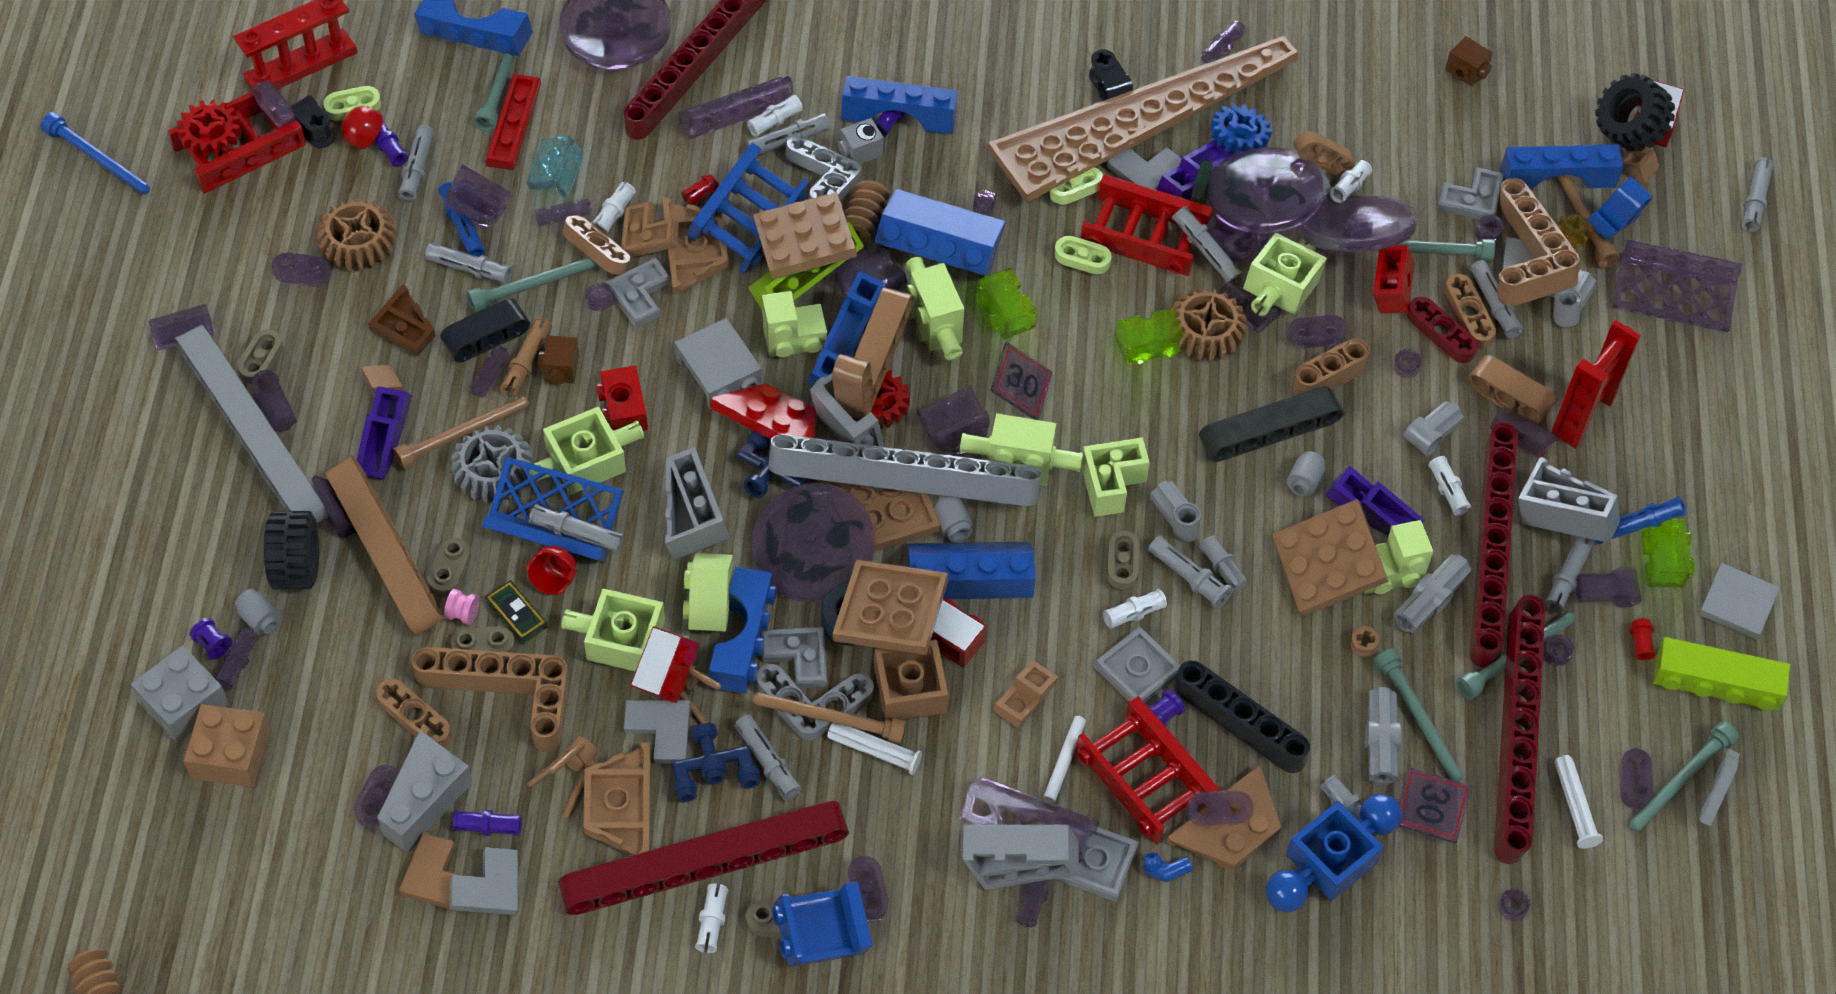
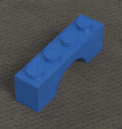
M423 0L414 13L421 34L464 43L477 48L494 50L502 54L508 53L519 56L533 33L527 13L501 8L498 12L488 17L474 19L460 15L454 0Z
M846 76L842 93L841 120L861 122L873 118L881 112L895 110L915 117L921 123L924 131L952 134L956 118L958 90Z
M1619 144L1507 147L1500 170L1501 173H1504L1503 181L1510 178H1518L1523 180L1530 190H1533L1542 181L1560 175L1579 177L1586 182L1588 188H1616L1624 166Z
M858 271L810 373L807 384L813 386L820 378L827 377L833 373L835 362L840 354L852 357L861 334L875 308L879 295L886 284L885 282Z
M735 567L729 589V610L739 615L746 626L736 638L715 644L709 667V677L720 683V689L747 694L749 682H755L758 664L754 662L756 655H762L764 647V637H761V630H768L771 612L767 611L769 604L774 605L777 593V586L772 585V573Z

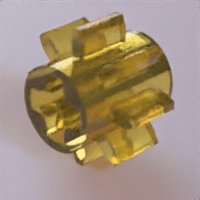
M1574 213L1567 218L1562 216L1557 227L1574 249L1579 245L1581 247L1586 246L1592 232V228L1586 227L1587 219Z

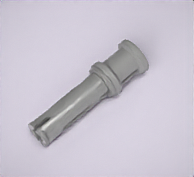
M1162 536L1156 537L1151 542L1148 551L1190 583L1191 590L1195 594L1200 593L1212 602L1211 606L1215 610L1221 608L1228 601L1233 588L1230 585L1225 586L1217 580L1210 569H1202L1178 549L1169 544Z

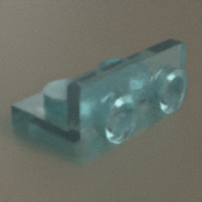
M570 135L542 139L526 184L531 190L556 187L563 197L569 196L583 159V151Z

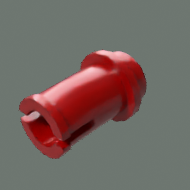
M702 175L700 181L683 190L681 194L685 202L689 200L687 204L695 205L710 194L713 195L719 184L713 175Z
M1646 618L1632 621L1629 633L1633 635L1635 658L1638 660L1654 658L1655 651L1652 633L1655 630L1654 625Z

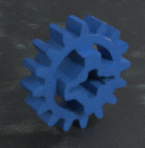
M1231 104L1230 109L1223 106L1220 112H1215L1210 126L1212 131L1211 138L1217 139V146L1225 145V152H1229L1231 149L1235 150L1236 156H1239L1241 152H1245L1248 156L1252 151L1259 154L1262 148H1267L1272 134L1270 129L1271 122L1264 121L1265 114L1257 115L1256 108L1247 110L1245 104L1241 108H1237L1235 104Z

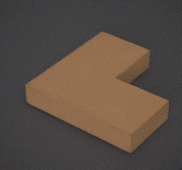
M651 201L625 207L621 248L630 255V258L677 247L679 223L675 218L654 223L655 206Z
M426 833L422 834L400 886L399 893L401 896L450 909V878L452 875L457 874L445 870L455 848L454 841Z

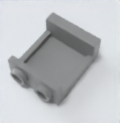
M727 318L674 342L677 362L681 367L687 366L706 394L709 408L711 399L714 396L762 384L761 367Z
M833 373L815 382L810 392L817 417L838 441L885 447L879 421L871 412L856 423L835 400Z

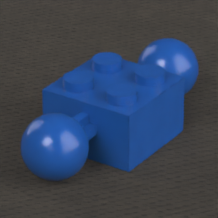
M1386 794L1372 795L1363 802L1360 808L1359 820L1339 801L1334 803L1291 838L1286 856L1299 869L1296 871L1281 870L1270 877L1266 885V896L1269 903L1275 909L1282 912L1296 911L1306 902L1308 886L1312 883L1332 902L1378 864L1384 846L1372 834L1387 835L1397 829L1402 818L1398 802Z

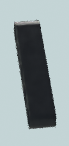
M1189 660L1180 665L1175 690L1182 699L1288 773H1297L1304 768L1310 752V743L1304 735L1200 662ZM1192 678L1197 682L1192 683L1186 681L1185 679ZM1211 696H1218L1222 700H1214L1211 698ZM1237 714H1243V715L1247 716L1248 718H1247V719H1241V718L1237 717L1236 715H1237ZM1268 732L1274 737H1266L1262 733ZM1290 750L1296 751V752H1298L1300 755H1299V756H1293V755L1289 754L1288 751H1290Z

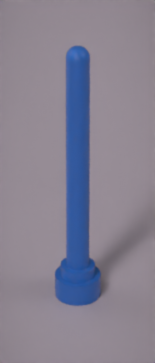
M50 112L43 118L40 127L46 134L51 137H62L140 193H149L150 186L70 130L62 116L56 112Z

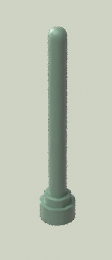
M503 54L486 105L476 113L474 125L482 131L491 132L496 128L499 119L496 108L515 55Z
M1358 238L1355 240L1354 245L1357 249H1371L1373 247L1370 246H1375V244H1379L1384 239ZM1482 239L1481 242L1476 241L1475 244L1393 240L1389 241L1393 243L1388 244L1408 245L1410 251L1416 253L1471 255L1475 259L1486 262H1493L1495 251L1494 239Z
M588 257L486 291L485 288L481 290L479 288L468 290L467 298L473 313H477L485 309L486 306L491 305L490 302L598 267L599 265Z
M1566 612L1545 626L1544 642L1571 625L1575 621V615L1572 612ZM1527 640L1523 641L1524 643L1530 645ZM1506 654L1479 672H1467L1456 680L1459 692L1468 700H1472L1483 692L1485 683L1505 670Z
M1391 648L1381 652L1373 660L1379 672L1384 673L1385 676H1390L1450 779L1455 783L1461 782L1463 779L1462 772L1400 670L1402 668L1400 664L1402 659L1396 649Z
M1719 721L1711 729L1710 741L1631 820L1630 827L1632 830H1641L1718 750L1730 748L1739 739L1737 730L1726 721Z

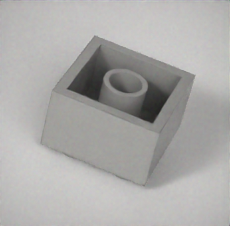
M183 645L131 683L138 703L176 743L193 731L201 704L220 707L228 705L222 686Z

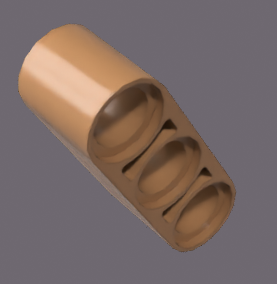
M1353 338L1300 365L1295 372L1291 388L1293 396L1325 386L1333 390L1360 376L1366 368L1370 347L1364 340Z
M1490 355L1484 356L1467 377L1468 385L1476 393L1532 425L1539 424L1556 403L1555 395L1548 388Z

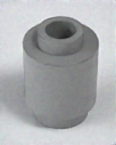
M1307 451L1297 458L1287 478V485L1294 494L1298 496L1314 494L1325 472L1324 458L1312 451Z
M950 496L940 498L934 510L945 537L949 538L951 542L965 540L972 534L973 530L971 528L972 521L961 498Z
M249 589L237 598L235 606L238 615L257 635L270 634L278 628L281 613L263 593Z

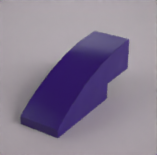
M1217 139L1182 157L1178 167L1161 176L1156 190L1191 200L1193 187L1195 186L1194 181L1196 183L1199 174L1197 194L1212 183L1235 160L1236 154L1231 150L1225 152L1226 146H1217Z
M377 386L371 414H367L357 461L367 476L385 479L394 458L393 448L399 444L412 398V395L408 392Z
M1351 466L1338 475L1324 494L1338 506L1358 499L1368 525L1387 535L1390 533L1391 526L1421 520L1422 523L1425 521L1379 481L1372 485Z

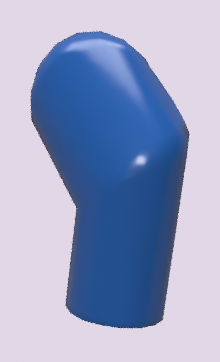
M1154 852L1146 854L1143 858V869L1147 875L1165 882L1172 881L1193 870L1192 864L1186 856L1171 863L1162 861L1161 857Z

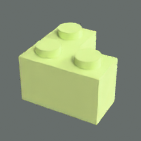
M791 291L762 295L763 332L769 358L788 357L792 354L805 352L815 353L822 349L827 338V329L821 304L795 307Z
M1143 437L1083 447L1081 469L1094 517L1124 512L1127 497L1125 485L1147 481L1150 462Z
M1421 520L1391 526L1387 542L1376 544L1389 582L1365 591L1364 595L1372 593L1384 594L1391 589L1400 587L1412 588L1426 575L1433 549Z
M696 553L693 562H688L684 575V589H690L689 601L684 600L683 619H689V630H727L733 555Z

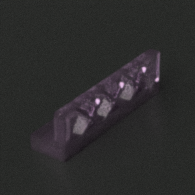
M789 76L784 78L778 77L678 112L679 120L689 139L762 114L766 111L767 107L780 104L792 96V80Z
M983 777L970 782L960 819L976 825H1005L1000 813L1010 810L1016 813L1021 825H1030L1036 821L1045 823V825H1069L1073 833L1080 837L1079 863L1083 860L1089 837L1096 833L1099 824L1098 820ZM975 797L986 801L992 814L984 818L972 814L971 811ZM995 805L1002 807V809L997 810ZM1025 816L1031 818L1032 820L1027 822ZM994 817V819H995L996 822H993V821L988 820V819Z

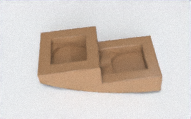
M1032 660L1015 677L1013 686L995 703L993 712L1019 729L1053 688L1058 680V676Z

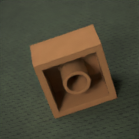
M937 640L930 641L927 655L882 648L874 649V671L884 721L886 719L892 720L893 717L904 720L947 713L949 694Z
M201 704L184 758V764L190 778L254 788L271 731L265 713Z

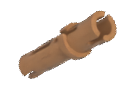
M536 317L534 319L533 325L516 358H513L509 363V372L500 386V390L507 395L511 387L512 391L509 396L516 397L525 378L530 376L533 370L532 364L548 332L552 328L551 322L545 319L542 327L540 324L543 318Z

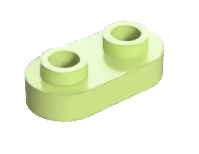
M362 86L333 92L324 99L323 105L329 119L342 121L345 115L354 107L364 105L378 111L381 107V99L376 88Z
M1094 167L1050 190L1051 200L1055 203L1066 205L1098 192L1103 177L1102 172Z
M1064 236L1055 245V258L1062 265L1091 274H1102L1110 268L1112 255L1110 250L1103 245L1074 236Z

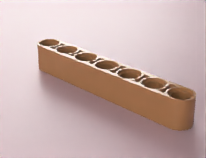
M350 456L327 471L326 476L411 631L416 636H419L442 621L444 616L358 461L353 456Z

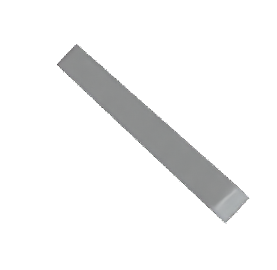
M200 325L176 337L175 342L184 359L285 511H312L317 523L328 518V513L322 501L206 328Z
M776 435L770 441L768 467L771 472L779 475L1021 506L1034 505L1039 499L1042 472L1038 468L1029 465L793 435Z

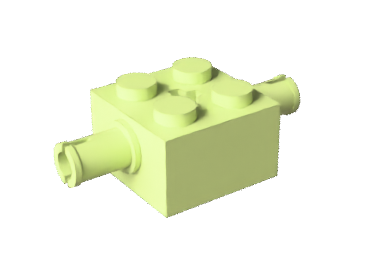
M1275 232L1251 263L1243 287L1244 290L1257 296L1251 303V308L1255 313L1263 307L1259 315L1264 316L1274 304L1294 315L1319 283L1327 260L1326 257L1314 252L1317 248L1314 239H1311L1305 245L1309 239L1308 236L1302 237L1299 243H1296Z
M921 257L911 258L905 263V268L910 275L907 293L914 296L909 318L915 319L917 323V336L920 342H925L929 352L942 348L945 359H957L963 353L959 343H962L964 306L944 263L925 268Z
M598 406L544 428L545 447L549 457L533 464L600 483L626 472L624 451L621 447L639 439H644V433L641 425L638 426V421L613 431ZM530 470L532 476H534V475H536V474L539 473V472ZM545 475V476L539 478L538 480H536L535 482L540 481V480H542V479H544V478H547V477H549L550 475ZM578 483L567 487L570 495L583 490L581 484Z
M997 413L993 432L989 438L963 433L960 444V452L985 455L986 459L990 461L1029 465L1038 468L1042 472L1041 485L1047 486L1049 472L1053 467L1080 472L1083 456L1082 452L1077 453L1056 449V446H1054L1056 423Z
M602 589L593 615L566 609L564 612L566 616L563 615L561 628L586 633L584 640L586 660L636 671L652 627L655 626L663 629L665 623L664 604L652 599Z

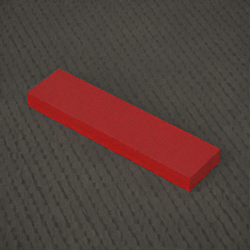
M519 74L512 75L485 160L486 166L514 171L541 86V79L539 77Z

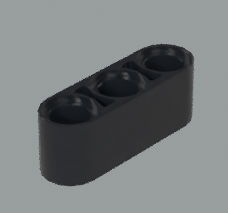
M510 298L447 326L440 334V338L454 361L465 362L523 335L528 331L531 323L517 301Z

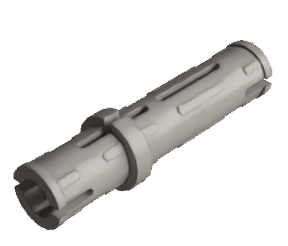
M825 113L805 121L799 119L794 122V125L746 141V147L748 148L753 142L761 148L759 155L786 146L788 139L792 137H801L808 140V137L831 130L830 122ZM810 126L812 127L811 129L792 135V133L800 131ZM783 136L785 137V138H783V139H780V140H778V141L769 143V144H767V145L764 144V143L769 142V141H772V140H774V139H777V138H780V137H783Z
M427 125L417 126L407 165L402 169L401 175L403 180L398 195L400 199L406 202L416 200L419 184L425 177L423 169L431 140L434 136L433 129Z
M1758 158L1756 160L1749 196L1745 199L1743 205L1745 214L1742 227L1746 230L1748 222H1750L1749 232H1755L1760 229L1762 214L1768 205L1766 196L1774 163L1772 160H1769L1766 168L1767 158Z
M1187 206L1181 208L1172 216V219L1187 234V240L1199 248L1227 284L1242 272L1207 232V226L1205 224L1201 225Z
M433 242L428 244L425 251V259L427 261L437 262L472 273L479 279L485 277L507 284L512 276V266L491 261L489 257L484 255L480 257L473 256Z
M1484 260L1475 262L1471 265L1469 271L1489 303L1492 317L1498 320L1507 338L1517 337L1523 332V326L1514 314V306H1507L1499 301V284L1491 273L1487 262Z
M537 504L532 508L529 517V523L554 531L556 535L562 536L564 534L616 553L619 551L624 537L623 533L611 531L571 517L568 512L562 511L560 513Z
M1575 537V541L1560 573L1556 574L1552 580L1553 587L1544 602L1546 609L1549 610L1552 603H1555L1551 612L1561 613L1569 595L1577 587L1576 580L1592 546H1594V539H1588L1585 542V537Z
M751 715L739 718L734 727L761 764L766 779L773 782L785 801L795 798L802 789L790 774L785 759H781Z

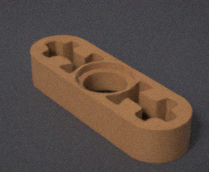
M1308 131L1302 133L1294 140V147L1301 159L1334 175H1342L1345 171L1351 170L1355 166V160L1348 148L1316 132Z
M569 216L566 218L562 230L565 238L605 271L616 275L626 272L630 255L587 219L580 216Z
M1463 274L1451 275L1447 279L1444 294L1457 321L1477 340L1478 349L1490 347L1496 334V328L1471 279ZM1472 307L1478 314L1469 316L1463 312L1462 308Z
M387 679L378 685L376 695L380 707L410 733L417 737L419 731H422L442 747H446L450 743L452 734L448 721L402 682L396 679ZM397 692L398 699L402 702L399 706L398 701L391 696L386 698V693L394 694ZM411 708H419L423 711L422 716L417 720H408L405 714ZM428 721L430 727L435 731L442 730V736L433 735L431 737L430 729L426 726Z

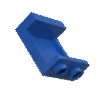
M858 881L845 883L838 890L790 898L788 894H783L775 901L772 907L773 921L776 926H779L782 937L779 940L780 953L783 958L787 959L788 968L864 955L873 946Z

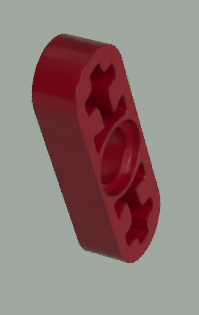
M1420 296L1410 302L1407 317L1413 325L1456 362L1468 363L1474 359L1478 349V342L1468 331L1431 299ZM1444 325L1449 328L1450 333L1440 334L1434 327Z

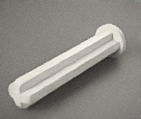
M832 723L828 730L827 737L829 739L907 769L910 775L915 774L922 757V751L920 750L913 752L855 728Z
M1569 755L1558 757L1554 763L1579 836L1577 845L1582 849L1595 847L1602 843L1603 837L1597 833L1574 761Z

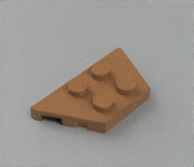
M662 198L664 220L675 218L679 223L677 247L668 249L673 294H678L727 268V248L725 244L709 233L707 235L701 233L696 241L686 235L692 221L701 211L699 207L690 204L687 207L672 204L669 198ZM716 213L713 217L716 221L715 224L724 230L723 217Z
M644 742L640 744V748L625 755L619 753L610 757L607 762L597 763L585 769L583 829L584 834L632 856L649 851L650 742Z
M1257 766L1169 835L1166 843L1173 848H1176V845L1191 850L1195 852L1194 856L1212 860L1221 867L1231 871L1235 870L1281 831V825L1262 769Z

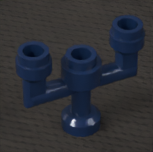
M755 431L748 435L747 443L736 455L738 459L761 469L758 475H749L743 483L746 492L754 498H762L768 492L767 482L772 476L798 489H801L809 479L779 475L771 472L768 467L769 453L764 458L756 454L757 452H762L768 446L770 439Z
M702 723L691 730L692 738L695 742L701 744L704 756L671 762L675 777L673 790L678 801L681 803L693 801L697 797L695 781L689 775V771L697 769L701 770L702 778L708 784H718L726 779V763L737 761L739 769L736 774L741 787L750 789L760 784V772L758 767L753 764L748 745L716 753L713 740L717 737L718 732L714 723Z

